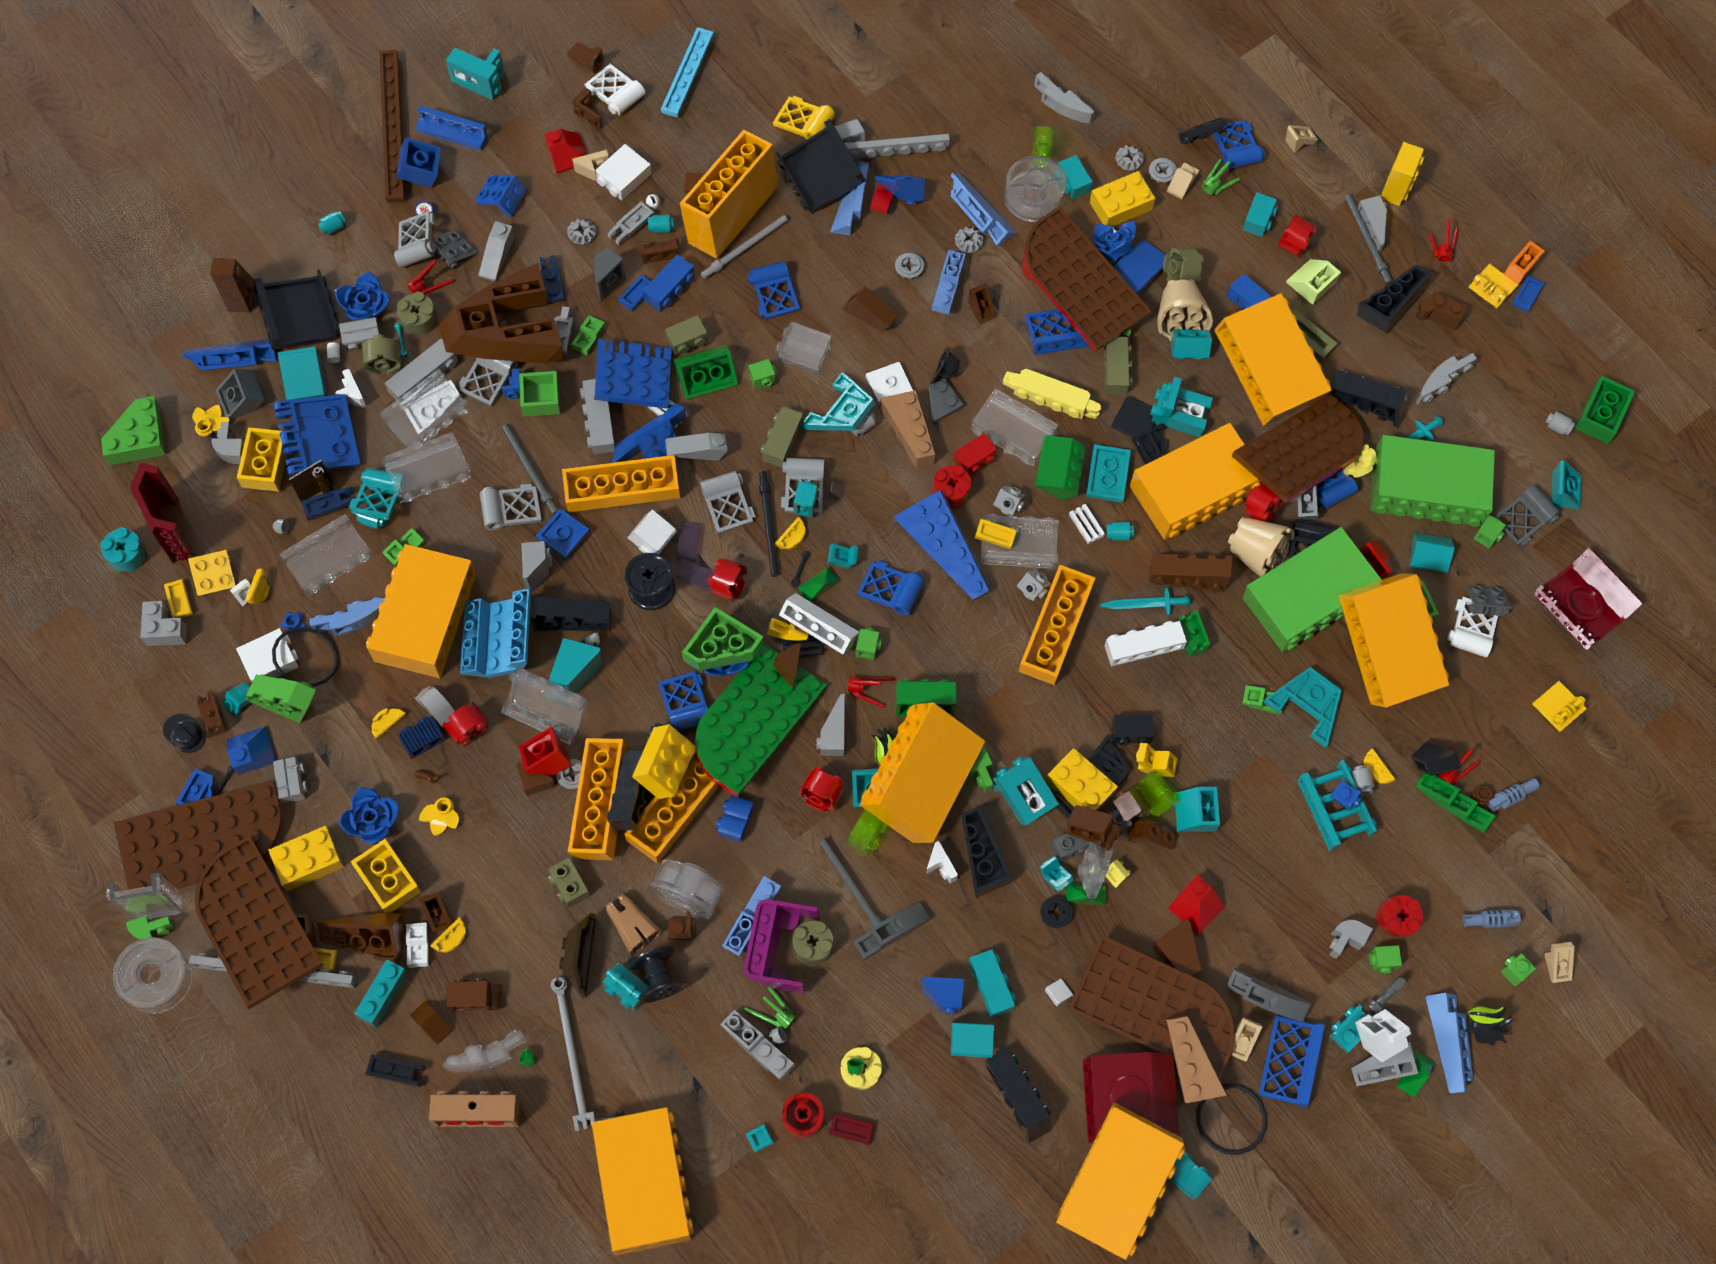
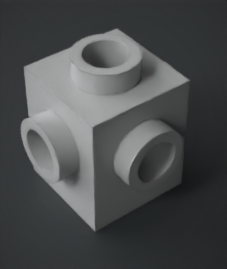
M1005 485L1000 489L993 505L1001 509L1000 511L1006 515H1014L1017 511L1020 512L1025 504L1023 501L1025 495L1018 488Z
M1034 569L1025 574L1017 587L1026 598L1035 601L1039 598L1043 599L1049 593L1047 589L1051 586V583L1044 574Z

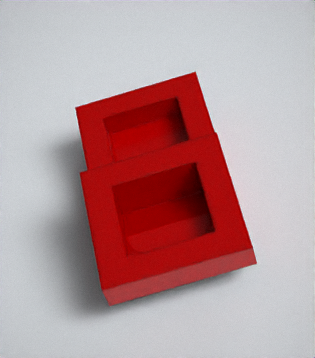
M880 183L873 196L870 210L887 214L894 195Z

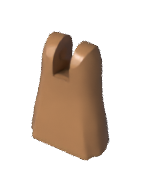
M622 893L617 898L625 910L619 913L618 909L610 901L606 905V911L629 954L635 955L659 938L662 930L627 895Z

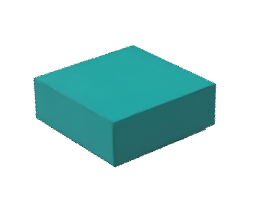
M764 1124L746 1133L755 1153L774 1144Z

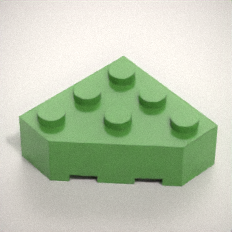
M154 396L135 399L101 439L103 456L109 465L166 455L161 409Z
M714 607L682 651L683 661L699 671L752 661L764 646V636Z
M256 674L244 700L300 723L316 690L313 689L311 684L306 682L299 683L285 678L279 679Z

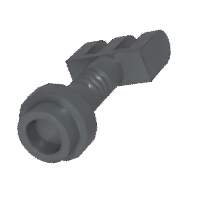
M1397 979L1376 1001L1371 999L1368 1002V1010L1373 1015L1383 1011L1381 1007L1405 984V979Z

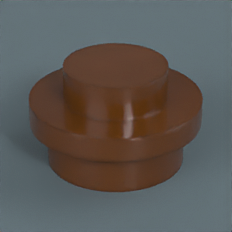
M1478 786L1472 793L1473 800L1478 802L1479 805H1487L1493 798L1492 791L1486 786Z

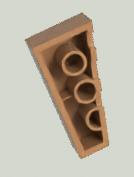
M916 390L880 398L879 409L884 413L890 427L892 426L914 466L920 468L933 465L935 452Z
M1188 1016L1166 1019L1185 1104L1226 1096Z

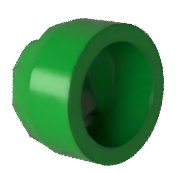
M525 1048L520 1055L519 1064L524 1066L534 1065L535 1060L533 1059L537 1058L535 1052Z
M852 1058L847 1061V1071L851 1076L853 1074L859 1076L863 1072L864 1062L861 1059Z

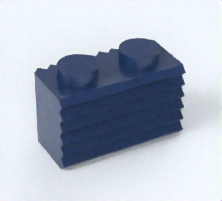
M433 716L421 718L418 724L403 728L400 734L397 735L411 759L446 740Z

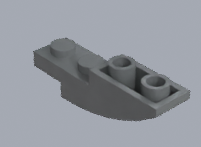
M919 902L872 927L868 933L853 941V946L864 961L931 919Z
M1238 968L1233 970L1226 986L1242 995V999L1301 1022L1304 1021L1312 1004L1275 984L1271 986Z

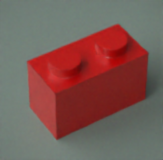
M983 433L955 451L953 461L956 465L962 466L969 475L971 473L975 474L983 465H989L996 459L997 448Z

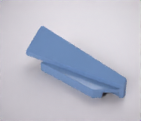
M856 162L866 181L843 195L831 228V233L850 236L853 221H860L870 163Z
M951 174V178H953L951 197L982 233L988 232L997 246L1017 234L1012 226L961 174Z
M1441 993L1426 996L1449 1092L1452 1094L1466 1092V1082L1471 1081L1473 1077L1468 1032H1465L1468 1027L1466 1014L1457 1012V995Z

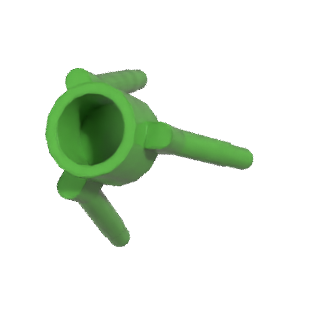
M1222 159L1218 160L1207 179L1202 183L1206 193L1210 195L1215 193L1217 195L1220 191L1240 181L1238 177L1220 187L1221 181L1219 177L1230 165V161L1213 176L1222 162Z
M768 987V990L783 1008L780 1009L766 996L763 999L778 1012L775 1015L777 1021L747 1007L744 1008V1011L776 1027L780 1026L785 1029L788 1028L796 1017L793 1014L794 1011L770 987Z

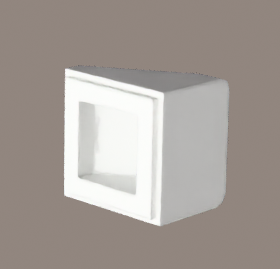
M1059 979L1045 989V992L1056 1007L1073 996L1062 979Z

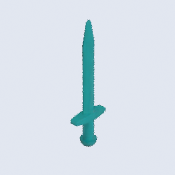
M1439 416L1434 417V420L1425 426L1418 420H1415L1414 423L1418 430L1406 438L1419 440L1424 436L1428 440L1433 441L1434 437L1430 431L1437 426L1441 427L1443 419Z
M1165 588L1164 597L1113 600L1102 603L1100 606L1110 609L1165 607L1166 614L1169 616L1170 605L1188 606L1191 599L1187 595L1170 598L1168 588Z

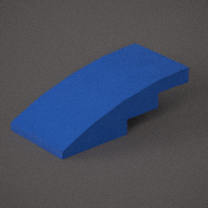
M1143 239L1133 247L1131 253L1126 254L1113 268L1133 291L1140 295L1146 290L1148 284L1157 278L1159 272L1163 270L1165 254Z

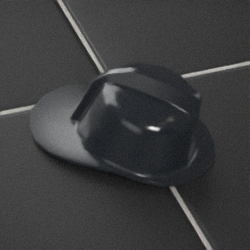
M948 346L944 349L929 384L937 376L949 379L958 373L960 360L949 352L950 348Z
M186 714L173 715L164 723V736L178 750L184 753H193L204 745L206 739L204 730Z

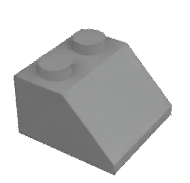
M545 541L521 543L523 580L526 589H531V593L549 575V567H552L550 548H546Z

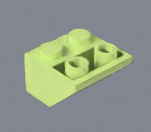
M1310 259L1286 283L1313 305L1337 283L1341 272L1328 261Z

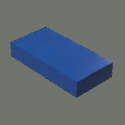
M640 275L618 298V302L633 312L644 300L643 290L651 281Z
M1528 275L1511 305L1528 313L1544 283Z

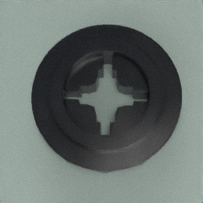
M1061 897L1048 898L1041 906L1040 914L1042 921L1048 927L1056 929L1065 927L1072 918L1071 905ZM1055 905H1056V908H1057L1058 912H1061V913H1062V914H1059L1057 920H1056L1054 914H1051V913H1050V912H1053V911H1054Z

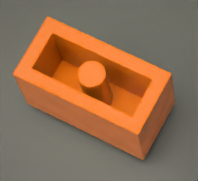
M1529 241L1510 263L1504 274L1519 285L1539 262L1545 250Z

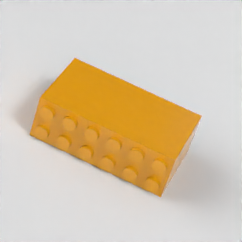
M743 130L680 202L688 244L716 259L728 247L779 187L773 144Z
M1282 293L1225 317L1214 329L1263 426L1316 403L1331 391L1330 382L1323 375L1322 367L1316 361L1314 351L1307 344L1305 334L1300 330L1297 318L1291 313L1289 303Z
M1231 423L1134 470L1130 488L1164 540L1177 537L1185 529L1187 531L1193 529L1201 521L1203 523L1207 522L1213 515L1217 513L1220 515L1233 505L1235 507L1240 505L1247 499L1255 486L1259 488L1262 485L1259 483L1260 480L1232 457L1233 452L1245 444Z
M405 544L403 550L399 551L397 567H394L392 570V581L386 587V597L384 602L380 603V614L378 619H375L373 622L372 636L368 637L366 647L376 663L441 678L465 609V602L468 601L476 573L471 560Z
M1400 573L1338 595L1371 705L1389 707L1449 686V674L1442 662L1444 660L1443 654L1438 648V637L1433 631V620L1428 613L1426 607L1427 599L1422 593V582L1417 574Z
M934 702L912 705L907 711L905 721L898 728L897 736L891 741L889 751L882 758L881 766L871 778L869 788L863 793L860 806L912 843H933L985 741Z
M1114 1102L1057 1215L1056 1223L1126 1260L1128 1255L1132 1256L1137 1247L1136 1239L1144 1234L1147 1227L1146 1219L1148 1216L1151 1218L1157 1207L1155 1201L1157 1197L1161 1198L1166 1189L1165 1181L1167 1178L1171 1179L1176 1169L1174 1163L1176 1159H1181L1185 1151L1183 1139Z
M667 1107L592 1122L611 1247L615 1256L691 1240L690 1235L694 1234L691 1218L687 1219V1213H690L689 1201L687 1197L683 1196V1192L687 1191L685 1178L680 1176L679 1171L683 1170L680 1154L676 1155V1150L679 1149L676 1133L673 1134L672 1129L676 1128L673 1113H669Z

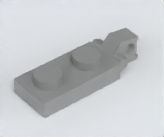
M563 306L561 316H557L554 320L562 344V354L567 356L573 318L570 317V307Z

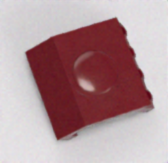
M140 462L130 489L148 527L172 563H174L175 558L186 562L189 558L196 557V553H192L191 546L186 545L182 539L181 530L176 529L177 524L160 520L165 505L177 506L179 498L159 467Z
M1592 547L1586 549L1576 561L1548 583L1538 587L1534 593L1539 601L1586 650L1620 625L1645 603Z
M1154 1052L1090 1055V1058L1082 1060L1088 1143H1094L1114 1102L1180 1137L1173 1055Z

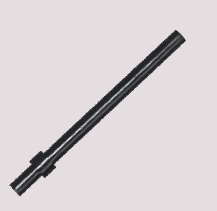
M766 471L759 472V494L762 495L771 577H777L779 574L769 499L771 491L770 485L767 482Z

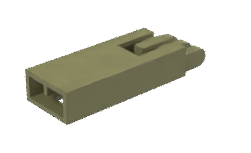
M1289 307L1291 313L1297 318L1298 326L1303 329L1306 337L1305 340L1313 349L1315 359L1322 363L1335 350L1338 343L1297 310L1294 311Z

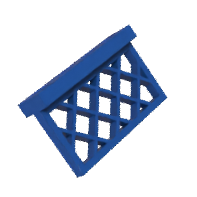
M1058 309L1025 314V321L1032 341L1034 355L1090 347L1077 331H1070L1073 326ZM1055 316L1059 319L1054 323L1048 320V318ZM1038 319L1041 322L1037 326L1031 323L1030 320ZM1062 320L1069 324L1067 328L1059 325ZM1046 323L1052 328L1047 331L1041 327ZM1057 329L1063 333L1055 335L1052 332ZM1037 332L1045 335L1044 337L1035 338Z
M1275 1015L1258 1096L1299 1105L1300 1108L1308 1109L1325 1025H1314ZM1278 1022L1288 1024L1291 1031L1281 1035L1277 1029ZM1302 1027L1311 1029L1310 1036L1303 1041L1296 1032ZM1294 1033L1299 1043L1289 1048L1284 1038ZM1282 1041L1287 1050L1277 1055L1273 1045ZM1302 1045L1306 1051V1056L1297 1060L1292 1051ZM1290 1053L1295 1063L1285 1068L1280 1058ZM1277 1060L1283 1070L1273 1075L1269 1069V1064ZM1298 1065L1302 1075L1293 1080L1288 1070ZM1286 1073L1291 1082L1281 1088L1275 1078ZM1271 1080L1274 1081L1279 1089L1274 1093L1264 1092L1265 1084ZM1294 1085L1298 1091L1297 1099L1287 1097L1284 1090Z

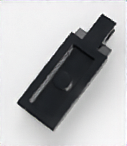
M1220 117L1178 133L1181 144L1190 143L1195 136L1201 138L1206 136L1207 132L1221 131L1224 129V126H1227L1226 119Z

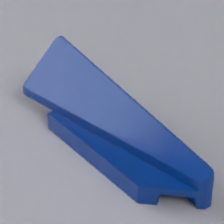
M269 339L189 349L182 353V357L192 361L200 370L257 365V360L276 361L277 349L272 350Z
M675 403L662 415H659L616 444L611 463L628 461L641 452L634 436L635 433L666 417L669 419L671 426L674 427L686 418V409Z

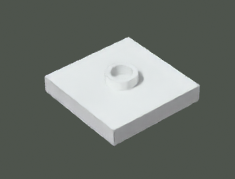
M900 362L866 373L865 377L878 404H880V398L913 391Z

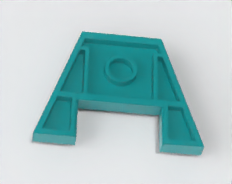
M841 372L832 385L834 390L843 392L824 417L810 412L800 426L803 430L855 431L876 403L863 389Z
M1309 667L1262 702L1278 713L1287 700L1290 699L1319 721L1309 737L1325 748L1328 746L1341 689Z

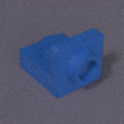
M520 368L512 369V376H509L510 386H502L504 398L516 399L520 397Z
M1344 781L1339 783L1330 796L1331 799L1349 811L1353 807L1357 808L1363 800L1361 798L1362 792L1355 790Z

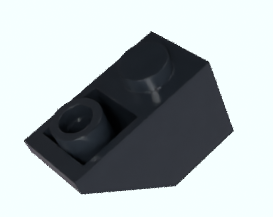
M1428 741L1411 755L1417 770L1430 776L1458 770L1461 767L1458 756L1454 751L1447 750L1438 744H1432Z

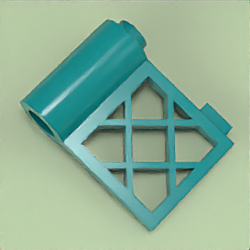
M367 468L366 471L362 472L361 482L363 484L356 499L352 498L349 509H351L353 514L389 520L399 494L405 488L406 476L404 474ZM366 489L374 490L375 493L366 496L365 491ZM387 493L393 494V497L386 500L382 496ZM379 497L381 502L373 505L371 500ZM366 502L370 506L365 509L358 508L359 505ZM383 506L387 508L386 513L378 512L376 510Z

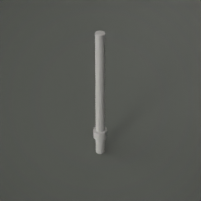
M785 215L781 216L719 261L715 260L710 264L709 268L700 273L702 278L706 279L714 272L717 273L722 270L723 266L787 222V217Z

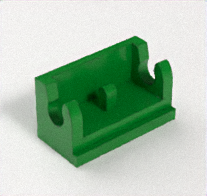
M1198 610L1192 611L1188 617H1185V614L1182 615L1179 621L1187 641L1185 647L1189 657L1207 652L1211 644Z

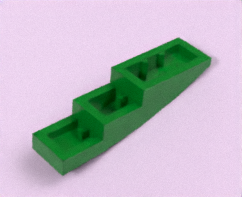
M1424 773L1415 785L1418 790L1449 813L1484 834L1495 820V815L1479 807L1478 802L1461 794V789L1435 775L1430 776Z

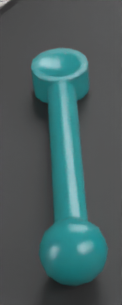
M396 323L394 327L395 329H397L401 347L400 355L402 357H406L408 353L407 350H405L404 343L402 339V325L400 323Z

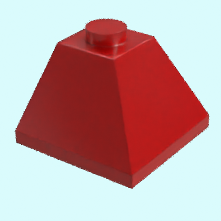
M564 129L544 133L546 147L557 174L574 169L572 159L587 155L579 133Z
M1378 541L1367 542L1359 549L1381 580L1392 572L1389 555Z
M552 726L519 746L522 762L527 774L555 775L571 765L568 752Z
M1197 875L1168 909L1182 922L1188 919L1192 931L1198 936L1220 913L1224 905L1214 889Z

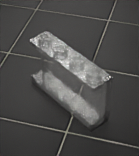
M438 369L383 410L380 416L407 450L411 452L413 449H419L428 438L432 439L442 427H448L454 418L464 415L469 407L468 402L461 398L445 379L442 371Z
M994 389L973 419L971 430L974 434L980 436L984 433L993 445L1000 446L1008 454L1015 455L1025 464H1031L1032 466H1034L1037 457L1041 453L1044 436H1055L1058 424L997 389Z
M453 432L382 457L383 467L388 472L400 503L412 501L415 497L428 495L432 491L445 489L451 484L464 482L470 478V468Z
M344 514L280 553V556L308 596L319 591L325 584L334 582L343 573L350 572L359 563L369 560L372 553L351 524L350 519Z
M988 514L983 516V520L1017 531L1011 549L982 541L981 564L1056 569L1058 562L1057 534L1059 520H1054L1050 517L1037 519L1033 516L1022 518L1015 515L998 516L996 514Z
M518 667L509 677L512 685L508 701L503 705L501 713L542 732L552 726L559 739L571 745L580 733L588 699Z
M160 873L151 874L152 886L124 891L114 881H110L109 888L106 889L108 901L113 903L131 920L143 916L153 919L183 913L181 893Z

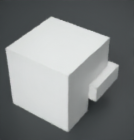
M651 510L642 518L627 538L638 546L641 552L659 554L677 531L654 510Z
M1386 1009L1372 1017L1367 1015L1355 1022L1363 1048L1381 1063L1409 1047L1406 1039L1411 1034L1409 1027Z

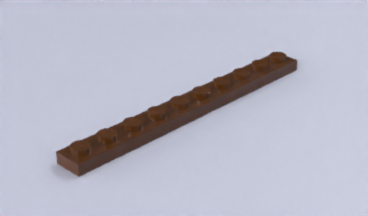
M397 50L379 51L385 198L386 202L405 201L404 180L397 178L399 153L402 146Z

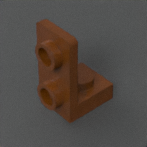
M577 42L567 52V56L592 73L604 63L603 50L598 46L590 51Z
M585 87L572 100L573 111L577 116L585 118L590 125L600 129L602 127V119L588 108L593 100L591 90Z
M1149 819L1131 822L1132 826L1128 841L1133 843L1150 841L1169 850L1174 849L1175 830Z
M687 911V919L668 918V940L692 941V935H696L695 917H692L691 911Z

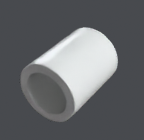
M334 342L328 343L327 361L330 363L340 362V345Z

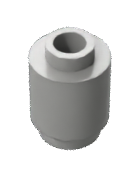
M870 411L852 433L855 436L862 435L876 425L875 415Z
M1557 411L1554 414L1550 413L1545 421L1548 423L1547 428L1567 436L1575 425L1571 418Z
M1364 765L1355 767L1354 771H1352V778L1357 789L1362 792V796L1372 794L1374 792V783L1370 768H1366Z

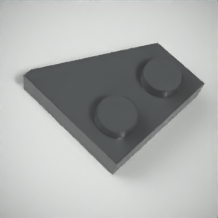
M941 378L928 385L933 424L963 409V403L945 378Z

